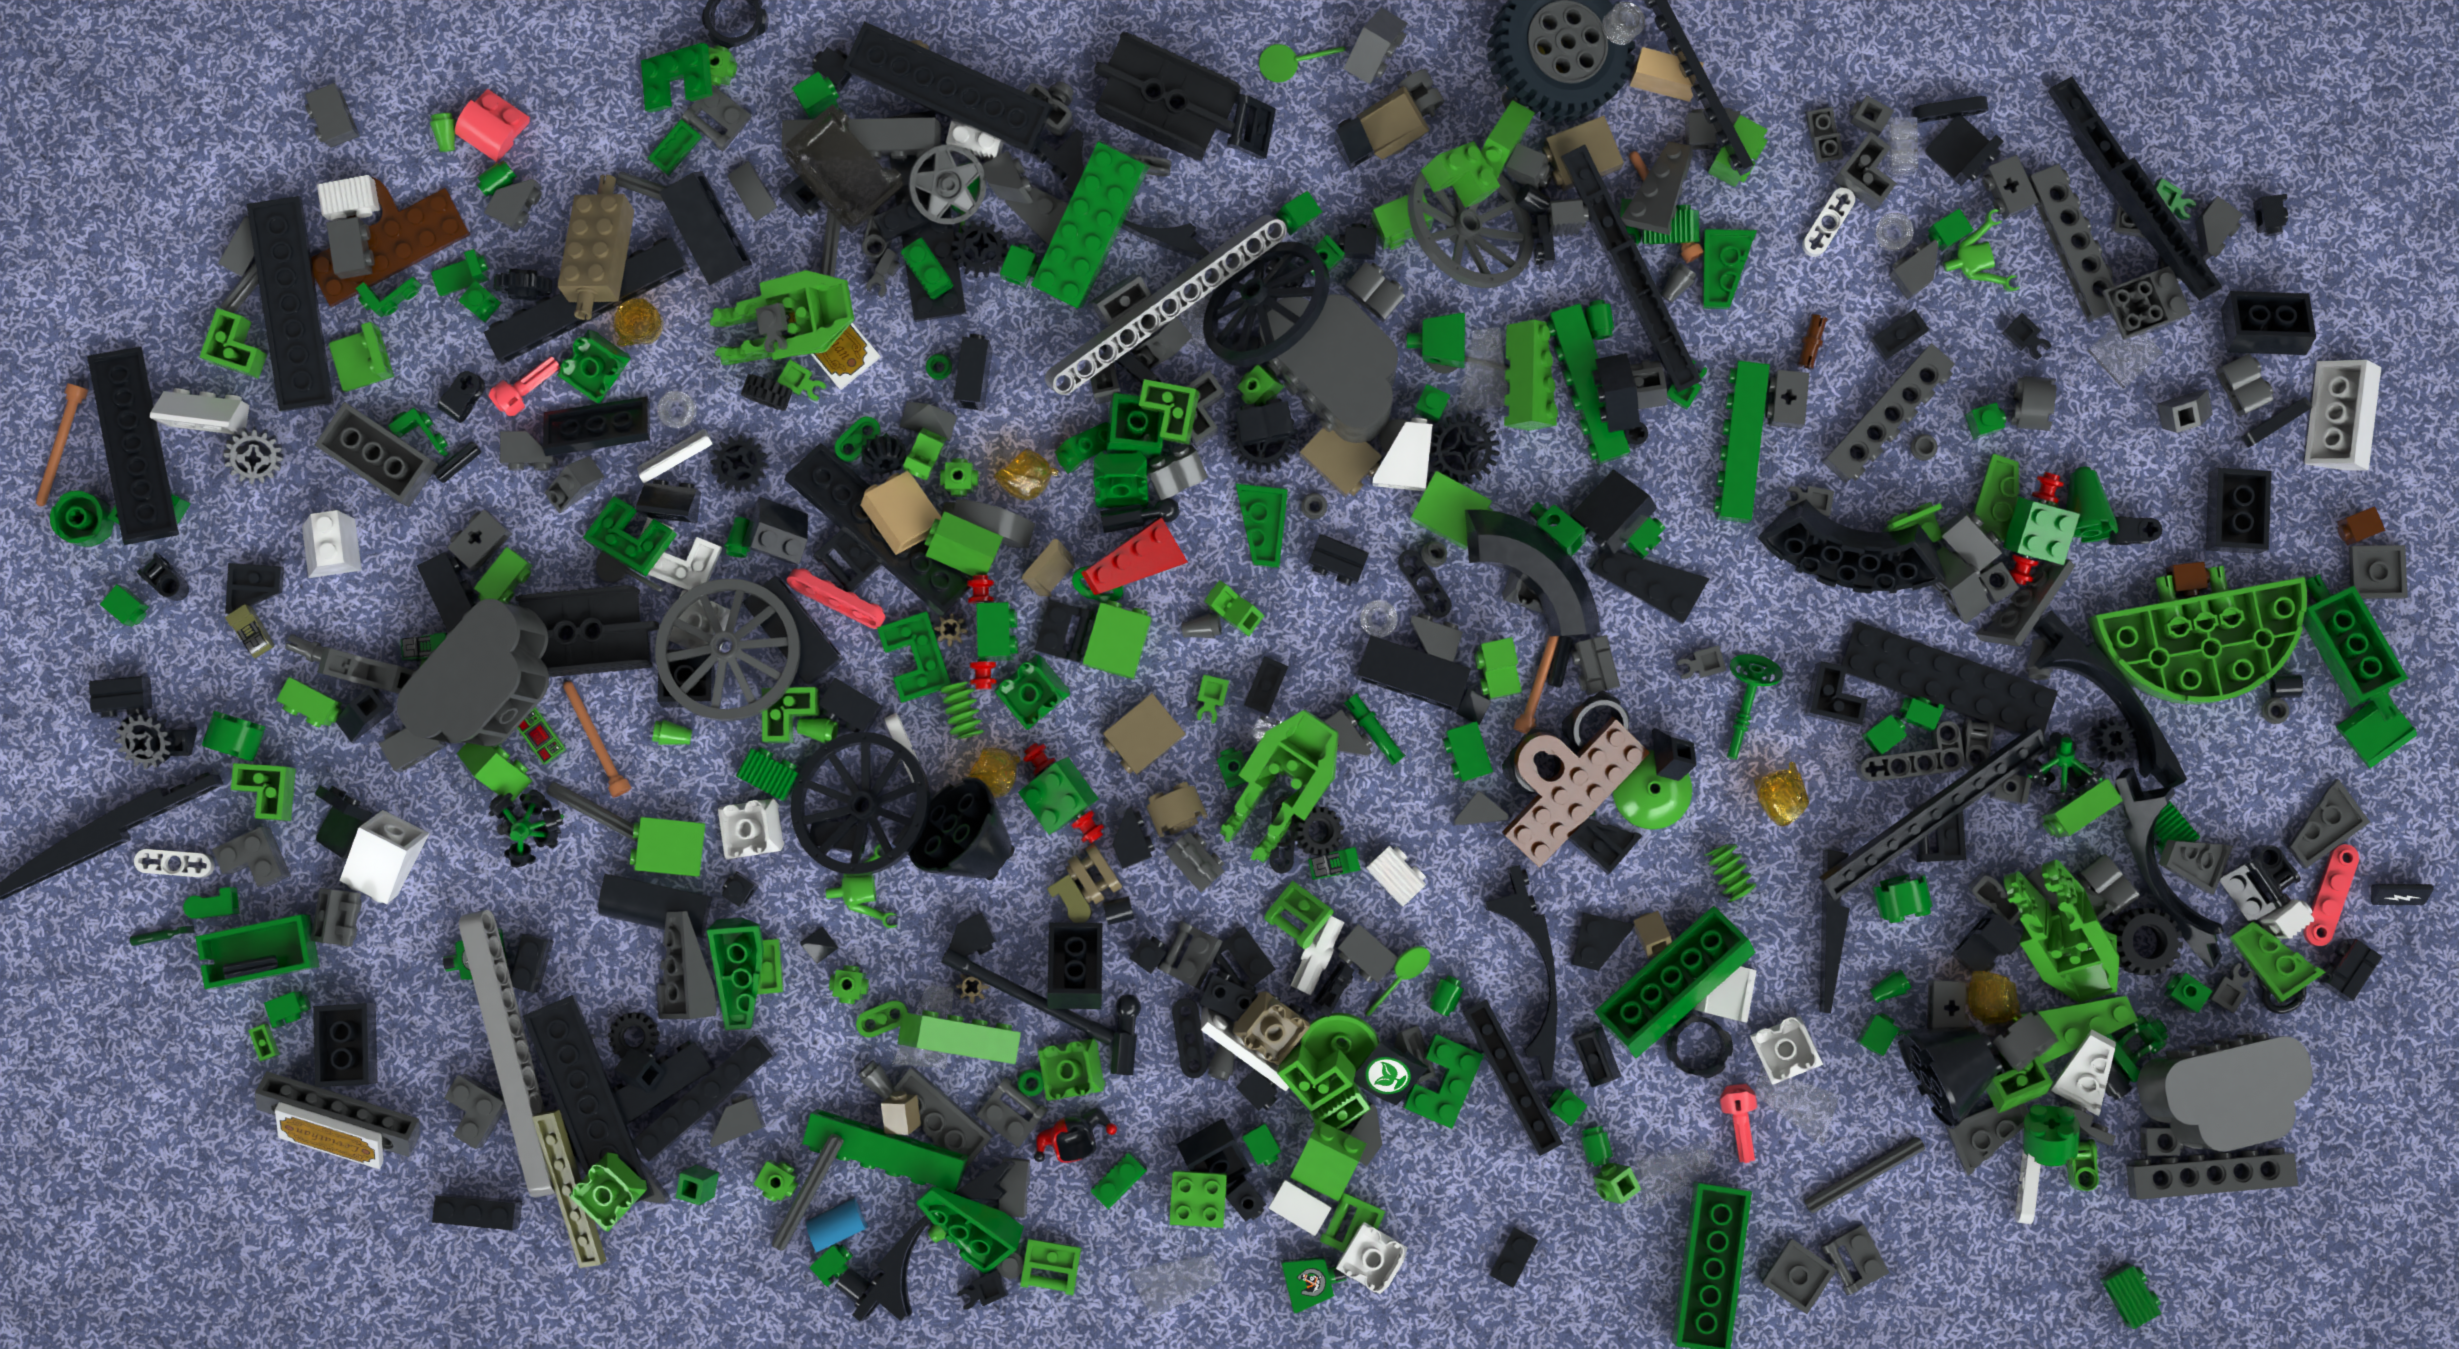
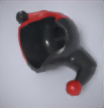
M1093 1108L1081 1116L1068 1115L1062 1117L1052 1128L1046 1129L1037 1135V1152L1034 1154V1159L1037 1162H1043L1045 1160L1044 1150L1047 1145H1051L1060 1162L1069 1163L1082 1160L1093 1154L1096 1150L1093 1129L1097 1124L1103 1125L1106 1132L1110 1135L1117 1132V1126L1111 1123L1105 1113L1098 1108Z

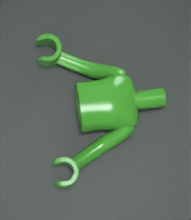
M1994 209L1985 215V223L1959 244L1958 258L1943 262L1945 272L1961 268L1963 274L1970 280L2002 284L2006 291L2013 292L2020 288V286L2015 288L2009 286V280L2016 278V275L2003 277L1981 272L1995 267L1989 242L1985 241L1971 245L1979 240L1992 226L2002 222L1992 221V213L1999 212L1998 209Z
M877 845L874 850L875 854L862 863L880 858L879 849L881 845ZM844 874L841 887L826 888L827 899L842 897L849 910L879 919L887 928H896L898 926H890L887 923V918L890 915H897L896 913H883L869 906L858 905L866 902H876L873 874L863 876Z

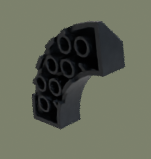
M1805 499L1784 510L1758 537L1764 546L1779 560L1782 561L1784 559L1790 564L1797 566L1795 571L1815 574L1819 576L1817 582L1831 587H1836L1837 584L1853 588V592L1872 594V591H1889L1890 594L1897 593V590L1912 588L1917 590L1945 580L1934 543L1919 524L1891 532L1856 530L1827 518Z
M1483 509L1465 510L1469 563L1490 564L1516 574L1515 576L1522 580L1539 597L1540 605L1546 616L1549 636L1601 632L1594 597L1584 575L1570 554L1567 555L1543 530L1516 516Z

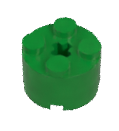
M83 491L67 492L59 498L60 500L50 511V524L53 531L63 540L77 546L93 547L99 545L112 534L114 521L108 518L112 509L105 500Z
M213 711L202 746L254 762L266 726Z
M1916 873L1917 878L1910 879L1909 874L1880 881L1881 887L1873 884L1872 888L1880 918L1889 920V923L1904 921V916L1915 914V917H1921L1931 914L1930 908L1933 904L1926 875L1924 873Z
M2040 1104L2030 1107V1112L2024 1118V1153L2027 1156L2030 1154L2034 1157V1162L2045 1166H2062L2066 1164V1160L2072 1157L2074 1160L2079 1151L2080 1123L2074 1115V1110L2067 1106H2043Z

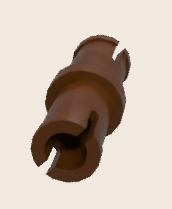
M1811 314L1807 334L1803 336L1801 341L1804 344L1799 361L1797 362L1798 366L1814 369L1818 349L1823 345L1821 339L1828 318L1824 316L1821 318V315Z

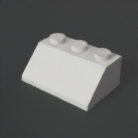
M174 388L173 392L163 391L150 412V418L168 427L225 434L236 432L242 435V428H246L249 405L241 401L242 397L235 395H225V399L216 398V394L210 392L190 395L188 390Z

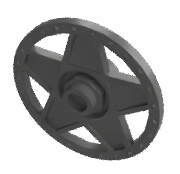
M946 144L928 149L915 161L909 176V193L914 206L924 217L940 224H955L968 219L978 210L985 196L986 177L983 167L971 152L959 146ZM949 150L963 154L972 163L956 166ZM935 153L933 171L918 172L923 162ZM979 176V192L976 201H974L967 187ZM915 187L930 193L927 211L919 202ZM950 205L965 212L954 218H940Z

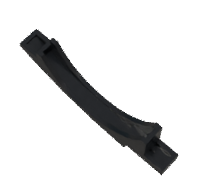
M1077 128L1057 151L1039 137L1032 152V155L1040 163L1043 164L1045 161L1053 167L1051 171L1059 179L1063 180L1066 178L1063 188L1072 196L1084 172L1082 154L1084 138L1083 133ZM1124 220L1121 226L1122 229L1140 239L1187 257L1201 260L1209 254L1204 247L1193 239L1197 233L1195 232L1196 227L1191 223L1170 228H1153Z
M2052 610L2042 615L2032 629L2048 646L2034 665L2039 670L2062 669L2076 673L2101 688L2117 705L2129 727L2134 729L2132 734L2137 739L2135 743L2139 759V773L2144 778L2148 777L2151 773L2164 788L2171 786L2174 788L2184 783L2187 777L2154 718L2123 675L2094 642L2086 646Z
M2134 767L2123 769L2115 779V788L2122 797L2124 814L2130 820L2124 827L2123 832L2139 870L2164 913L2170 915L2169 919L2175 920L2178 924L2176 929L2181 930L2182 937L2209 969L2215 968L2222 957L2216 934L2224 932L2222 924L2200 915L2181 901L2166 883L2155 857L2154 831L2156 822L2162 809L2175 795L2174 788L2171 786L2142 791Z
M1520 865L1507 868L1514 894L1484 902L1486 910L1497 913L1519 926L1531 938L1543 958L1549 983L1547 1011L1539 1031L1524 1051L1528 1058L1537 1056L1543 1080L1549 1081L1552 1079L1555 1060L1558 1012L1554 958L1545 914L1534 916L1533 911L1537 910L1533 895L1528 896L1526 885L1530 884L1526 869L1521 870Z
M1005 1161L984 1172L953 1194L967 1199L986 1198L997 1200L998 1198H1003L1007 1191L999 1186V1184L1014 1167L1015 1163L1013 1161ZM926 1215L903 1235L877 1265L885 1273L880 1272L872 1281L871 1285L873 1288L868 1295L864 1293L854 1306L857 1309L852 1316L859 1322L867 1320L879 1304L900 1321L907 1320L913 1312L907 1290V1273L913 1248L923 1230L931 1222Z

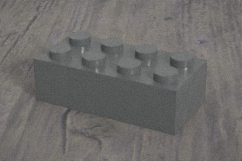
M346 402L342 404L314 444V446L407 507L411 506L439 465Z

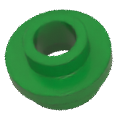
M934 354L926 362V371L931 378L943 380L951 374L952 363L946 355ZM937 363L944 365V369L940 372L934 369Z
M1034 1069L1021 1073L1018 1078L1019 1090L1027 1096L1038 1095L1044 1088L1042 1074ZM1030 1077L1036 1080V1086L1033 1088L1028 1087L1026 1084L1027 1079Z

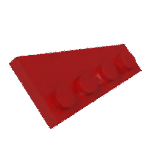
M1159 518L1083 570L1081 574L1093 594L1097 595L1186 564L1188 561L1163 519Z

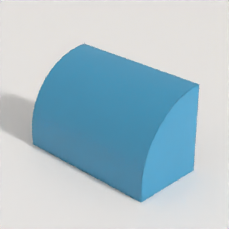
M855 1198L806 1221L807 1231L816 1252L868 1228Z

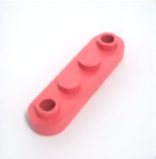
M804 568L793 569L787 578L788 585L795 591L870 628L877 629L881 627L886 618L883 609L879 605L868 603L860 599L855 593L846 592L828 580H821Z
M2338 845L2330 852L2311 907L2313 912L2311 915L2314 918V922H2310V925L2305 926L2303 931L2306 941L2311 945L2324 946L2332 940L2359 862V854L2351 845ZM2344 853H2347L2349 855V861L2347 863L2344 862L2342 858ZM2318 928L2323 930L2322 937L2317 936L2316 931Z

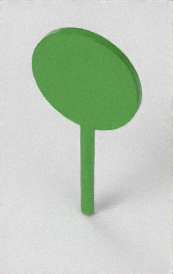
M1275 44L1262 52L1259 59V68L1263 76L1268 80L1277 83L1285 82L1296 73L1298 61L1343 52L1345 47L1342 46L1296 56L1295 52L1288 46Z
M1412 947L1398 958L1394 967L1395 974L1398 977L1366 1011L1367 1016H1370L1402 979L1414 978L1424 971L1430 961V953L1425 947Z

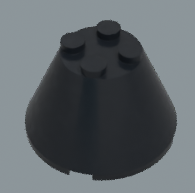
M962 778L961 781L963 782L954 786L949 783L930 799V810L925 829L917 844L909 852L912 863L926 873L992 880L997 876L999 869L1005 864L1006 860L1012 857L1015 847L1011 844L1010 836L990 787L978 778Z
M1975 1026L1903 1029L1897 1034L1898 1036L1902 1035V1040L1898 1041V1046L1909 1073L1912 1071L1916 1079L1921 1083L1916 1085L1921 1096L1928 1095L1934 1104L1931 1107L1932 1112L1950 1129H1954L1961 1124L1997 1073L2002 1071L1999 1060L1992 1055L1989 1049L1992 1047L1989 1037L1984 1032L1979 1034Z

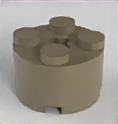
M1183 782L1174 786L1173 792L1166 795L1160 792L1148 798L1150 804L1146 808L1159 837H1165L1163 834L1165 831H1169L1173 835L1198 824L1196 818L1201 815L1203 819L1208 817L1195 786H1189L1188 782Z

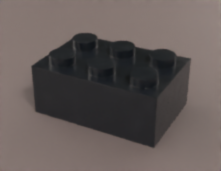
M2230 291L2221 308L2227 353L2307 355L2316 339L2309 293Z
M2216 468L2208 473L2206 551L2259 554L2269 550L2272 471Z
M1049 922L1047 1009H1101L1103 923Z
M376 1003L313 1006L315 1087L378 1083Z

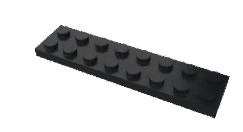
M865 21L842 68L847 73L1029 154H1032L1053 109L1050 103Z
M931 110L887 118H936V112ZM907 155L906 159H893L889 156L897 206L911 200L909 176L915 161L918 159L917 155ZM932 155L931 159H926L918 169V172L933 171L935 155ZM915 187L917 196L921 195L925 205L928 207L930 193ZM950 206L940 218H952ZM931 221L901 235L903 249L922 237L953 283L951 289L936 299H931L915 277V274L906 264L915 322L967 314L960 268L956 267L958 259H952V252L955 251L951 249L952 242L955 241L953 224H940Z
M295 196L248 203L246 205L279 411L285 412L334 404L302 198Z
M142 347L88 355V364L124 545L177 536L179 535L158 425L157 421L150 418V412L154 405Z
M822 443L816 446L785 475L784 480L941 617L971 589V587L967 586V581L973 580V576L925 556L929 546L924 545L926 539L895 555L861 506L864 492L871 486Z
M1856 621L1841 662V666L1847 667V675L1913 698L1917 696L1932 701L1933 705L1940 703L1945 705L1944 708L1985 723L1988 721L1993 722L1994 726L2019 735L2035 725L2041 729L2044 736L2058 693L2054 689Z
M568 996L523 1015L585 1175L607 1152L618 1154V1158L638 1177L646 1180L647 1190L635 1203L653 1196L654 1192L576 996Z

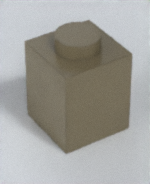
M1659 911L1645 913L1638 919L1633 920L1636 935L1648 959L1657 956L1672 943L1671 935Z
M897 1091L891 1093L890 1097L881 1103L885 1134L909 1135L921 1126L917 1095L906 1094L905 1091Z

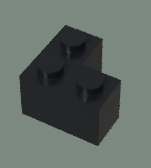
M1627 353L1595 359L1596 370H1592L1594 386L1599 385V387H1596L1599 403L1603 402V407H1599L1601 423L1606 422L1609 433L1640 427L1637 386Z
M1820 661L1815 664L1804 715L1858 727L1863 724L1868 699L1842 693L1847 667Z
M1985 914L1954 949L1951 955L1974 975L1981 976L1982 973L1986 975L1996 965L1994 960L1997 956H2005L2006 953L2010 955L2020 945L2018 940L2022 935L1999 914Z

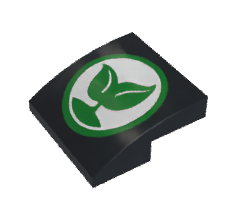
M1383 1038L1355 1072L1354 1082L1378 1098L1398 1105L1428 1069V1066L1409 1051L1403 1054Z

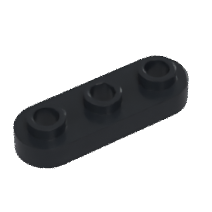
M1183 998L1178 1000L1172 1008L1182 1072L1187 1077L1199 1078L1206 1072L1208 1065L1199 1008L1193 1000ZM1184 1006L1189 1007L1191 1010L1188 1017H1184L1180 1013L1181 1008ZM1187 1033L1194 1034L1195 1041L1193 1043L1185 1041ZM1193 1059L1199 1062V1068L1196 1070H1192L1189 1067V1062Z

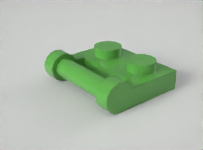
M1292 881L1266 912L1264 919L1271 925L1275 924L1297 940V944L1300 947L1307 949L1312 944L1314 936L1328 921L1334 911ZM1284 909L1307 925L1303 932L1281 916Z
M1343 1192L1325 1234L1322 1233L1319 1241L1345 1252L1362 1223L1365 1222L1378 1230L1386 1211ZM1349 1205L1355 1206L1357 1209L1343 1241L1335 1239Z
M1029 1238L1020 1287L1029 1288V1286L1053 1289L1064 1291L1066 1295L1073 1296L1082 1247ZM1032 1268L1067 1273L1068 1280L1031 1275Z

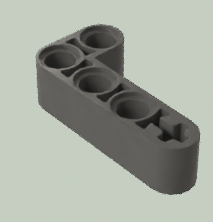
M1952 721L1939 723L1935 730L1931 731L1933 750L1864 759L1856 767L1857 776L1864 782H1877L1949 773L1959 770L1964 763L1960 729ZM1942 727L1950 730L1951 737L1948 741L1943 740L1940 736ZM1946 753L1952 754L1955 759L1952 767H1948L1944 763ZM1920 756L1928 760V768L1926 770H1921L1918 767L1917 760ZM1893 760H1898L1902 764V771L1899 774L1894 773L1891 769ZM1870 763V767L1882 766L1883 771L1870 774L1865 772V768L1869 767Z

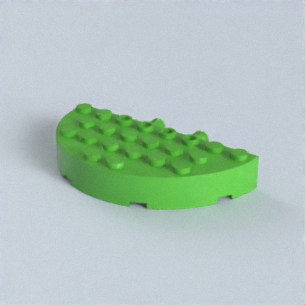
M2224 566L2212 567L2207 569L2210 573L2212 592L2208 595L2179 600L2175 595L2173 577L2168 575L2155 578L2160 602H2157L2158 604L2099 614L2087 619L2097 647L2123 675L2126 681L2135 688L2155 698L2172 703L2193 705L2215 703L2250 692L2270 679L2288 660L2303 630L2304 612L2307 609L2305 577L2231 590L2227 586Z

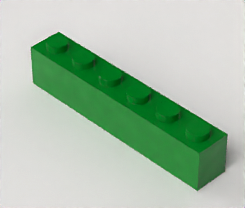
M1576 304L1550 313L1547 326L1550 330V337L1554 336L1557 346H1554V352L1558 362H1563L1565 371H1562L1566 386L1571 385L1574 394L1570 396L1572 406L1575 411L1579 410L1582 420H1579V426L1582 434L1588 435L1590 445H1587L1591 460L1596 459L1597 465H1601L1628 456L1630 449L1624 431L1609 433L1606 422L1601 423L1599 407H1603V402L1599 403L1596 387H1599V385L1594 386L1592 370H1596L1595 359L1599 357L1581 305Z
M1738 360L1734 368L1730 367L1728 383H1732V391L1727 393L1725 409H1729L1728 419H1724L1722 434L1726 435L1725 445H1721L1719 460L1723 461L1722 471L1718 470L1716 486H1720L1719 497L1715 496L1713 512H1717V520L1749 523L1752 520L1770 364Z
M816 1109L810 1114L802 1144L809 1146V1150L821 1153L829 1136L837 1134L843 1138L844 1142L835 1157L836 1159L842 1161H850L852 1159L860 1162L859 1165L864 1168H881L885 1170L887 1175L893 1177L903 1175L911 1178L910 1181L915 1184L926 1185V1183H929L950 1193L951 1191L955 1192L961 1186L969 1158L968 1155L901 1134H885L884 1129L820 1109Z

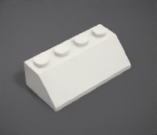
M2369 360L2317 361L2304 464L2339 470H2369L2381 374L2380 366Z

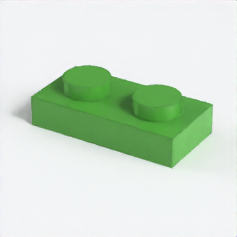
M780 939L762 940L764 953L757 995L784 992Z

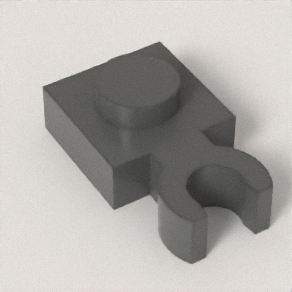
M776 303L755 309L759 334L767 335L764 343L765 350L773 353L776 341L778 342L779 349H787V341L781 334L782 331L788 330L784 304Z
M1796 486L1788 488L1787 492L1795 493L1797 499L1796 501L1787 500L1785 502L1786 506L1792 507L1807 499L1820 513L1827 518L1830 517L1834 497L1833 490L1808 486L1806 493H1804Z
M1719 645L1693 652V661L1685 658L1676 662L1677 666L1685 664L1689 669L1687 674L1680 676V679H1688L1697 671L1699 678L1727 671Z
M2235 963L2231 967L2230 979L2226 976L2221 977L2208 998L2230 1013L2236 1012L2248 992L2242 985L2249 982L2254 975V972L2247 971L2245 976L2241 977L2238 973L2242 966L2240 963Z

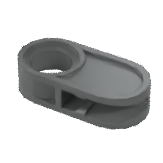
M1129 154L1150 165L1146 174L1163 177L1170 175L1172 164L1170 160L1160 157Z

